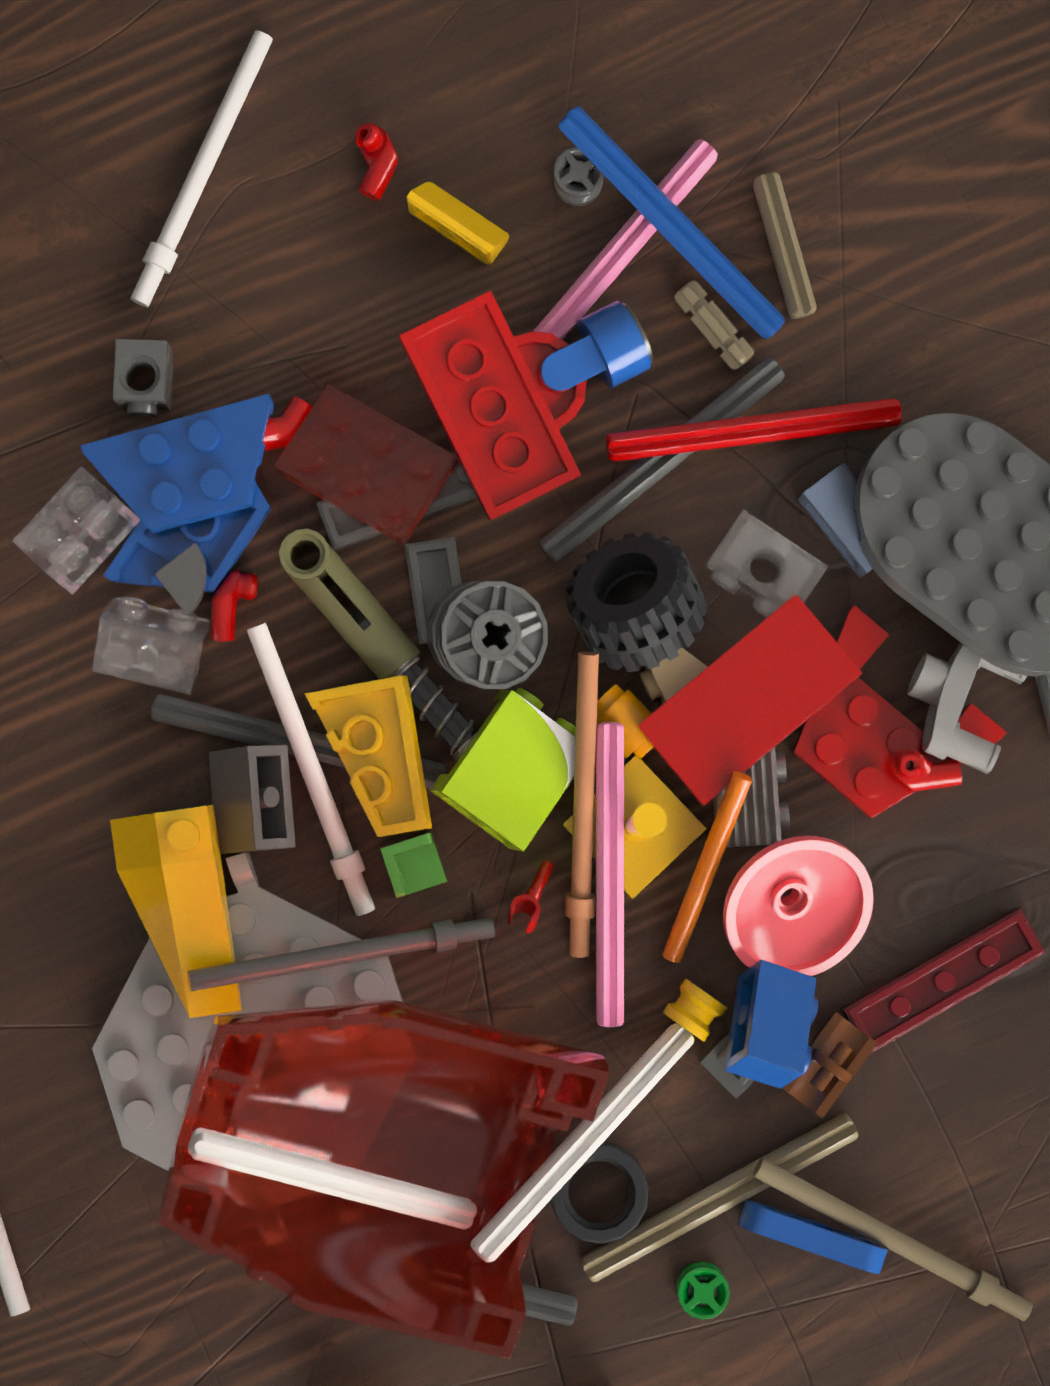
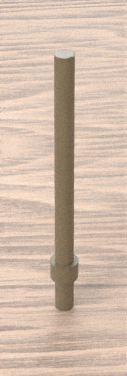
M761 1158L755 1166L753 1177L966 1290L965 1295L984 1307L992 1304L1022 1321L1029 1317L1033 1303L1000 1286V1280L982 1269H978L975 1272L764 1158Z

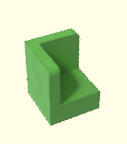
M426 833L380 848L396 898L447 882L432 833Z

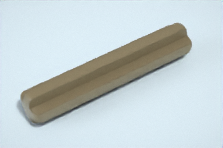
M777 172L762 174L754 178L753 189L787 310L792 319L807 317L815 313L817 306L781 178Z

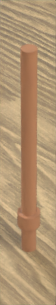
M597 652L578 653L571 892L565 896V916L570 918L569 955L577 958L589 956L590 919L596 916V895L591 893L599 665V653Z

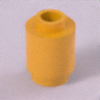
M615 684L597 701V724L601 722L622 723L624 727L625 759L632 753L641 759L653 748L637 728L652 713L629 689L624 692Z

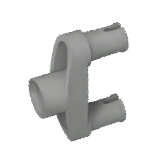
M961 642L948 662L925 653L913 673L907 690V695L929 704L922 737L923 751L942 760L948 756L988 774L998 759L1001 746L961 729L960 722H957L976 671L982 667L1018 684L1024 682L1027 676L1015 674L990 664Z

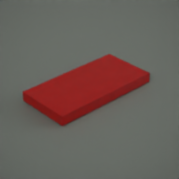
M795 594L642 721L637 728L700 804L704 806L728 786L733 772L744 773L863 673L797 594Z

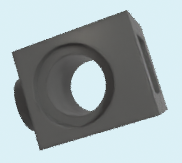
M116 339L113 400L121 409H127V415L152 418L157 416V410L171 411L174 351L167 341ZM143 369L155 371V381L149 389L144 391L132 389V378L138 371Z

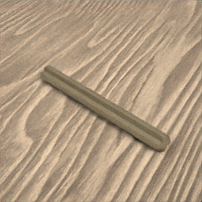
M846 1113L840 1114L761 1158L794 1174L855 1141L859 1136L852 1119ZM761 1158L640 1223L623 1238L604 1243L582 1255L580 1258L581 1265L587 1277L592 1282H597L769 1188L770 1185L753 1177L755 1166Z

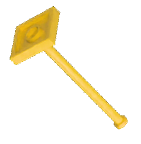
M636 755L624 766V891L633 899L707 829ZM596 793L594 794L593 852H592V857H593L595 860H596ZM573 815L563 824L571 835L573 834Z

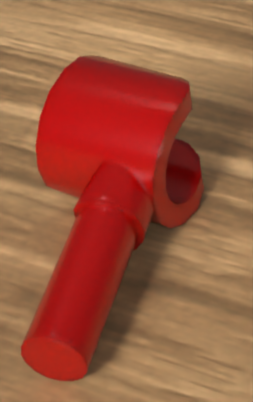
M543 860L526 894L519 895L513 899L507 918L508 925L511 924L515 914L523 912L531 917L526 933L533 932L541 911L539 903L542 896L541 893L554 868V864Z

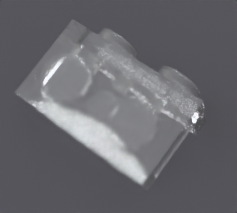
M136 597L112 598L100 616L92 671L191 695L196 686L202 643L209 632L210 621L197 617L193 612L188 616L182 609L167 610L150 606L144 600Z

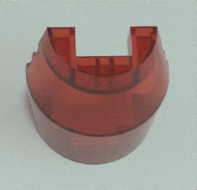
M393 999L216 1016L204 1043L183 1111L166 1178L158 1223L214 1257L219 1252L244 1267L247 1277L258 1283L263 1279L287 1293L289 1301L303 1310L510 1359L526 1315L520 1268L535 1227V1219L533 1218L493 1262L487 1263L482 1260L472 1249L471 1241L548 1159L558 1129L568 1132L573 1117L593 1122L610 1075L608 1064L602 1055L595 1052ZM205 1128L468 1198L476 1205L477 1214L470 1228L460 1229L194 1160L188 1153V1144L195 1129Z

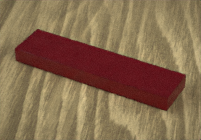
M1016 908L841 1009L848 1022L877 1042V1045L871 1051L873 1053L1046 952L1022 910Z

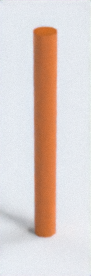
M733 772L664 947L662 956L671 962L680 963L747 796L753 779L744 773Z

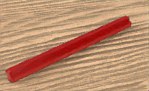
M890 398L610 433L606 436L605 446L609 460L622 461L898 426L902 421V413L899 400Z

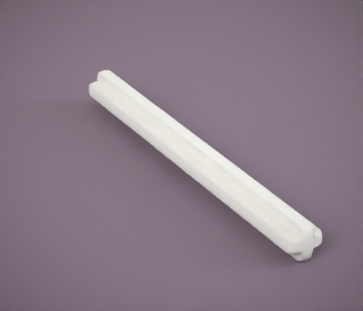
M678 1023L670 1025L471 1241V1247L482 1260L489 1263L498 1258L694 1043V1037L688 1030Z
M205 1128L195 1129L188 1144V1153L194 1160L460 1229L470 1228L477 1214L476 1205L468 1198Z

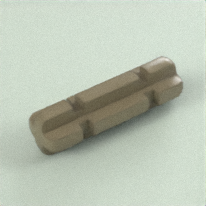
M693 280L685 284L674 296L678 306L685 314L689 311L692 313L693 316L690 318L692 323L714 350L720 348L723 351L720 357L730 369L736 370L746 364L754 355V349L744 337L737 338L735 335L738 332L737 328L714 300L708 302L705 299L708 293L698 281Z

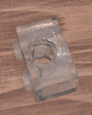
M744 509L706 564V567L713 571L710 578L717 585L732 594H736L738 589L742 590L755 599L752 605L753 608L767 618L795 594L804 603L828 568L826 564ZM757 558L770 560L776 567V579L770 583L757 581L750 571L751 562Z

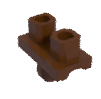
M835 1011L809 1044L812 1048V1057L807 1071L782 1087V1089L822 1119L877 1045V1042Z

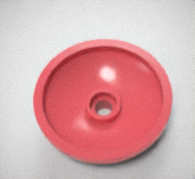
M797 836L778 841L754 855L733 879L723 907L725 935L735 954L749 968L762 959L809 976L819 974L844 959L864 935L873 909L871 880L860 860L848 848L834 840L818 836ZM793 888L789 895L781 897L786 890Z

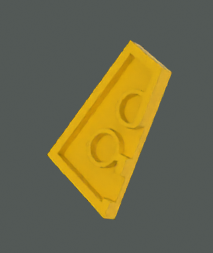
M401 675L305 693L312 709L317 711L327 731L325 735L333 750L338 752L351 778L350 784L377 837L432 829L408 676Z

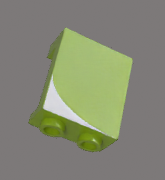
M518 688L516 692L513 690H499L494 697V700L498 703L449 774H440L429 791L509 849L524 851L574 778L576 727L562 718H558L556 722L540 711L544 704L528 691Z

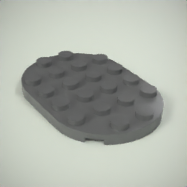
M942 413L917 418L902 425L884 439L871 453L861 470L855 488L853 512H857L858 525L862 537L859 543L869 564L882 581L896 594L990 664L1024 676L1037 677L1050 674V464L1000 427L977 417L964 414Z

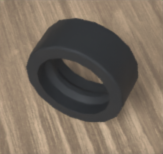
M606 1141L594 1151L584 1164L593 1161H605L620 1168L627 1177L630 1188L629 1199L623 1211L614 1219L604 1222L589 1221L578 1215L571 1206L568 1195L571 1178L551 1198L555 1216L567 1232L583 1241L603 1244L621 1239L637 1227L647 1209L649 1191L644 1171L634 1156L621 1146Z

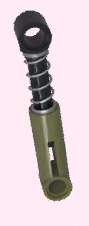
M310 529L295 530L288 534L281 543L279 550L280 563L286 573L378 680L401 675L408 676L412 704L421 713L420 720L430 723L436 730L435 738H443L451 748L450 755L455 758V761H458L479 731L478 728L474 729L472 726L474 720L467 721L457 709L459 702L452 703L442 692L443 685L437 686L427 674L428 667L422 668L417 663L421 650L333 550L325 538L318 532ZM305 545L317 547L320 550V558L313 568L302 570L294 565L293 558L295 552L300 547ZM327 576L334 581L359 610L352 617L321 582Z

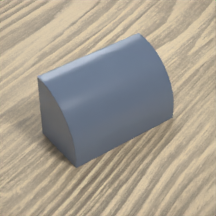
M843 463L803 492L798 502L861 579L873 568L865 557L859 543L862 537L858 525L857 512H853L854 494L858 478L846 463Z

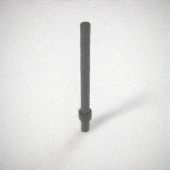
M491 917L453 924L451 919L431 922L429 928L189 970L187 971L190 991H197L433 948L435 953L455 950L459 943L495 937V927Z

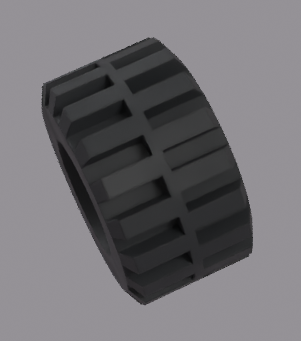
M644 532L640 537H636L635 533L624 534L623 539L614 541L612 538L604 542V547L598 551L595 549L585 555L587 558L586 562L578 563L572 571L575 578L568 580L566 586L568 596L565 598L570 612L569 614L588 650L599 653L600 663L606 662L609 668L615 670L625 666L627 672L639 671L640 667L647 665L648 669L658 667L659 662L666 658L669 661L679 656L678 650L680 648H688L695 641L692 634L701 632L704 625L702 616L707 614V605L697 578L683 549L679 545H674L672 539L666 536L657 539L655 533Z

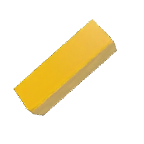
M432 182L423 183L411 190L407 195L410 214L486 265L493 263L509 240L507 232Z

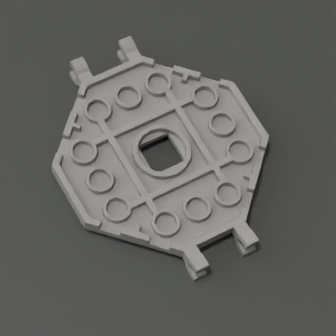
M249 852L226 858L231 877L238 891L236 894L227 896L235 962L362 940L260 887ZM149 938L92 1047L122 1147L252 1214L261 1252L281 1246L285 1237L274 1207L320 1192L194 1160L188 1153L189 1141L195 1129L205 1128L358 1169L418 1052L416 1040L389 956L238 983L242 1005L241 1011L189 1018ZM272 1017L287 1066L243 1081L239 1080L225 1038V1032ZM333 1196L341 1226L361 1219L363 1211L360 1202Z

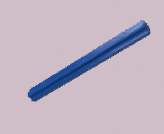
M576 106L572 108L562 118L558 126L566 137L762 338H770L782 327L785 322L783 315L581 107Z

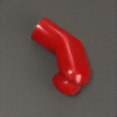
M364 123L358 127L354 137L355 143L359 147L369 168L358 191L374 201H380L397 168L398 155L388 133L383 128L373 123Z
M292 395L279 417L268 418L263 440L265 444L264 451L290 446L314 408L301 398Z

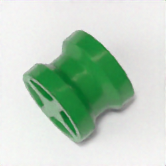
M706 1261L691 1262L683 1267L677 1276L675 1284L676 1294L682 1308L690 1316L701 1320L712 1319L721 1314L727 1306L730 1296L729 1285L721 1270L714 1264ZM711 1278L709 1282H699L701 1280L708 1281Z

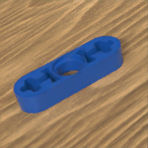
M749 1199L744 1202L737 1224L759 1235L874 1274H880L888 1251L886 1247L868 1239Z

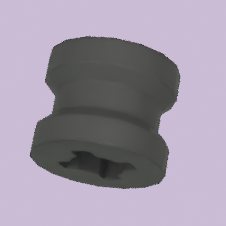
M577 147L565 150L557 158L554 166V189L557 196L563 202L572 206L587 205L599 196L603 187L604 175ZM574 181L576 183H581L584 187L576 184L570 185V183Z

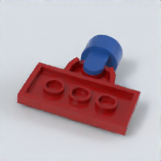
M491 290L398 336L488 521L581 476L559 429L576 417L585 402L587 379L598 374L609 388H613L651 368L653 355L650 344L640 322L627 304L614 301L578 319L577 327L581 340L571 345L557 338L553 333L533 331L514 337Z

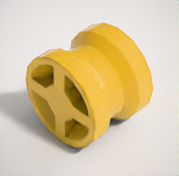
M685 978L680 986L681 995L676 1002L667 1004L663 1013L690 1033L705 1041L710 1034L709 1025L715 1017H721L727 1010V1007Z

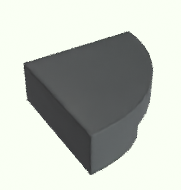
M193 543L155 573L159 581L188 616L201 602L207 581L206 560L198 545Z

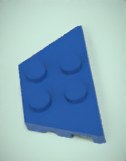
M265 394L81 445L82 453L152 533L249 508L252 506L257 484L255 481L256 470L261 465L265 449L263 440L269 414H273V398L270 394Z
M256 484L252 506L249 508L157 533H152L140 520L103 576L116 583L165 588L155 573L193 543H196L206 560L207 581L204 592L215 593L226 576L232 571L272 509Z

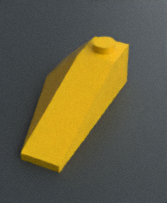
M214 805L110 820L117 872L189 1018L241 1011L242 1005L238 983L190 991L187 971L235 962Z

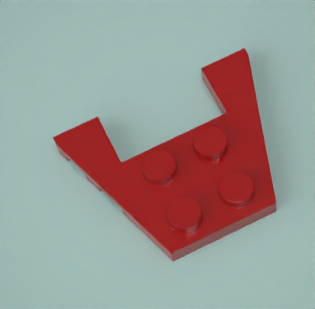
M854 605L846 614L837 643L856 666L861 669L890 634ZM859 677L804 722L792 754L868 818L877 816L916 792L899 780L892 771L891 760L899 750L912 748L932 763L954 760L948 756L942 760L924 752L922 749L923 731ZM972 703L967 705L957 721L960 722L961 729L992 743L1001 740L1007 733Z

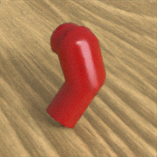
M241 570L230 572L215 592L211 600V640L221 642L235 640L236 607L240 598L245 600L256 598L259 586L256 574H242Z
M912 748L899 750L891 760V768L894 775L913 791L962 785L961 767L957 760L932 763Z

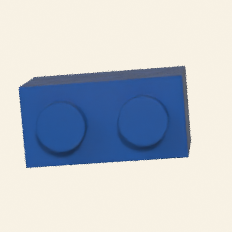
M762 959L739 975L725 1071L779 1089L807 1071L812 1057V1048L808 1045L810 1026L815 1020L818 1011V1000L814 998L817 978Z

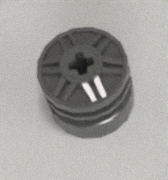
M466 581L448 589L434 604L427 622V646L435 664L451 679L482 689H507L525 681L541 664L548 645L547 621L539 603L523 588L505 581ZM486 624L500 627L501 630L495 635L498 641L497 645L483 644L482 639L487 635L484 627Z

